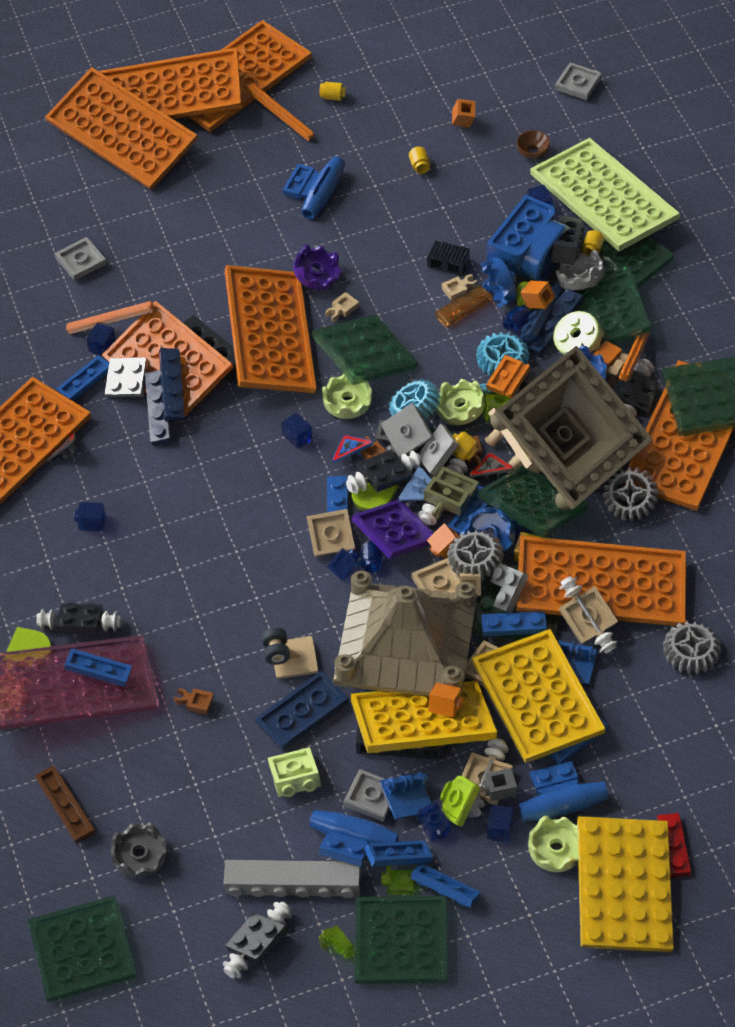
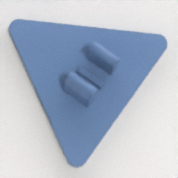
M417 468L399 496V501L424 500V490L431 479L422 468Z

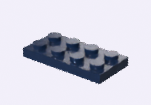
M320 671L257 716L255 723L281 750H284L346 705L349 700Z

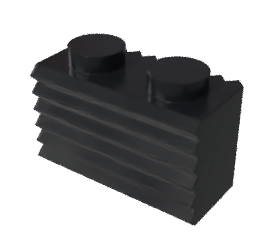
M435 240L427 255V267L462 276L470 262L469 248L455 246L451 243L448 244L445 241Z

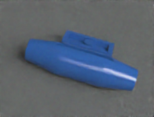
M334 156L320 173L313 167L297 164L282 189L283 195L298 199L306 197L301 213L307 219H314L326 206L338 186L345 167V161L338 156Z
M572 761L531 771L530 778L536 794L538 793L539 795L520 803L519 811L523 821L540 820L543 816H549L552 819L585 810L609 799L605 782L578 784L577 773Z
M314 810L310 818L309 827L326 835L319 847V855L360 867L367 856L364 850L367 843L398 842L399 834L375 822L344 813Z

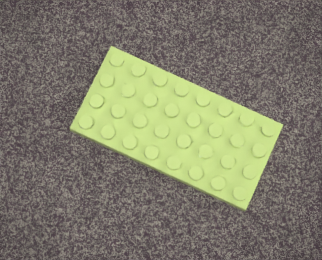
M591 138L530 169L531 175L583 219L591 228L602 233L604 239L618 251L680 219L678 211Z

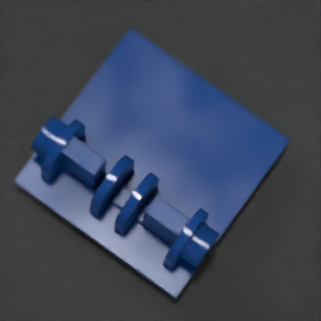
M562 640L557 641L580 684L589 685L598 649H594L593 646H581L580 643L574 645V642L569 644Z
M420 772L380 780L394 819L434 812L424 786L428 782L426 774Z

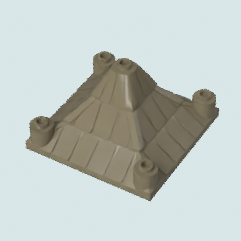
M577 345L495 411L490 419L492 426L496 430L504 431L508 429L513 434L514 438L531 459L535 461V464L546 475L552 485L556 487L559 493L555 497V502L564 511L574 509L653 440Z
M355 572L351 576V593L339 655L334 661L335 674L333 685L429 696L437 682L461 688L462 697L477 602L476 587L472 583L462 582L456 586L455 592L450 593L446 591L416 589L410 586L372 584V577L368 572Z

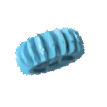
M502 332L499 335L493 333L492 337L486 336L485 340H481L477 348L476 360L483 373H487L490 377L505 355L522 361L523 364L527 365L529 351L523 339H518L516 334L511 336L509 332L506 335Z
M414 380L413 383L408 382L400 391H396V395L392 397L393 401L389 403V411L393 416L411 403H415L423 419L428 420V417L433 416V412L438 410L441 396L437 387L429 382V380Z

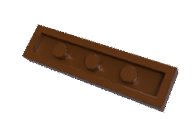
M55 766L36 774L35 779L75 844L94 835V828Z

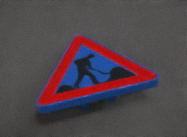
M344 435L332 461L336 463L345 458L352 461L351 455L357 453L360 457V451L372 446L373 442Z

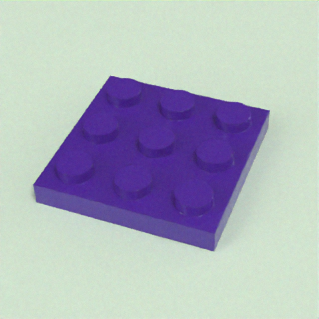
M399 499L356 513L352 518V521L389 559L430 545L427 539L434 534Z

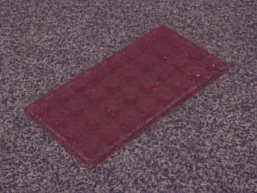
M143 635L0 653V730L159 708ZM71 648L132 665V671L126 687L64 670V665Z

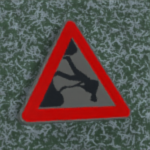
M74 432L46 461H50L59 453L67 459L70 452L66 448L73 454L77 450L73 444L76 440V433Z
M488 453L472 470L470 477L486 476V479L489 480V475L496 474L497 478H499L500 473L513 471L514 467L493 453Z

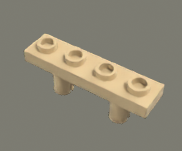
M493 408L489 412V415L491 416L498 409ZM494 429L485 438L486 442L493 447L501 439L506 438L515 452V456L508 462L514 467L513 471L508 472L509 474L514 475L523 465L526 469L535 473L541 471L508 429L504 431Z

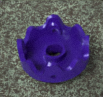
M305 244L294 260V274L302 284L311 289H329L337 282L341 273V269L338 266L339 255L337 252H327L323 246L310 249L309 244ZM312 268H317L319 272L314 271Z

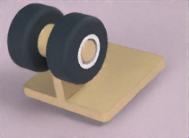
M270 628L263 632L261 638L263 646L266 647L264 650L265 661L274 665L277 679L318 673L311 636L288 640L287 633L282 628Z

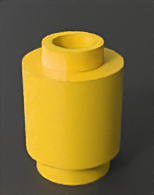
M337 82L321 83L320 98L342 101V97L345 98L346 87H343V83Z
M414 147L409 152L413 170L418 174H424L430 169L427 151L424 147Z
M596 230L588 231L581 247L582 253L591 256V252L596 250L599 254L604 242L603 234Z

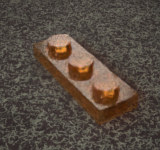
M478 285L437 310L435 318L448 328L492 301V296L481 285Z

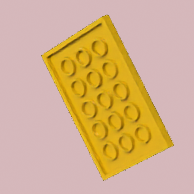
M551 629L472 658V663L525 764L605 733V728Z
M477 681L464 682L462 693L463 706L461 710H457L454 717L429 712V696L388 691L351 694V702L367 753L497 739L496 728Z
M579 816L577 828L581 948L672 952L673 932L668 822Z

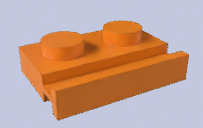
M505 355L487 382L486 388L512 399L531 370L530 365H525L522 361Z

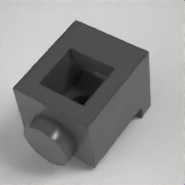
M512 768L486 773V782L483 783V790L485 796L490 795L491 801L508 797L517 798V785Z

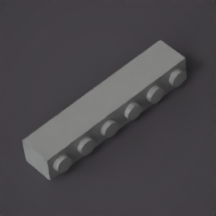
M225 860L223 885L225 895L234 897L241 895H253L255 897H262L264 895H275L276 897L295 895L298 897L320 896L328 898L331 896H342L344 898L360 896L361 871L360 866L343 861Z

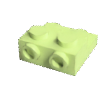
M310 747L268 758L278 797H291L297 792H312L317 787H321L319 772Z

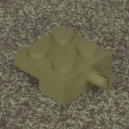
M443 466L436 477L433 476L424 490V500L436 505L432 516L439 519L444 510L461 516L478 489L479 482Z

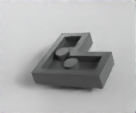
M498 563L489 581L501 587L493 606L512 614L529 575Z

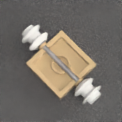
M567 577L560 582L562 586L559 589H565L567 593L564 597H572L573 600L559 607V611L581 645L597 636L598 638H596L594 644H600L602 647L600 653H610L617 648L615 644L618 641H612L610 638L613 634L612 632L605 633L604 631L617 624V619L595 586L580 595L579 592H581L583 586H577L575 583L577 577Z
M501 739L489 740V747L484 751L487 757L471 753L462 773L463 777L481 786L468 817L480 816L481 810L479 808L485 806L484 802L498 806L500 799L491 801L490 795L485 796L483 783L486 782V773L512 768L513 771L512 765L500 762L505 759L503 753H507L509 750L506 743Z

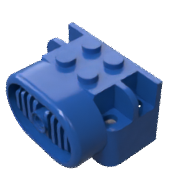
M525 195L487 242V261L493 258H500L514 274L521 275L532 281H546L559 265V263L551 262L554 241L560 239L565 232L571 235V229L567 225L555 221V209L553 206Z

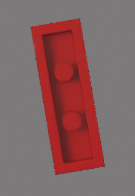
M679 813L657 815V821L668 822L670 878L690 876L691 871Z

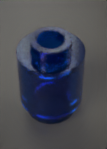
M523 305L517 306L504 315L502 318L503 327L507 331L515 332L528 323V317L531 314L528 308Z
M368 541L360 547L361 563L366 572L374 573L379 571L382 565L381 550L372 541Z

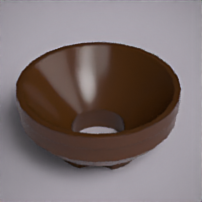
M537 130L523 132L518 136L516 142L518 152L530 159H537L545 155L550 146L549 137ZM534 148L537 149L538 152L530 153L528 152V150Z

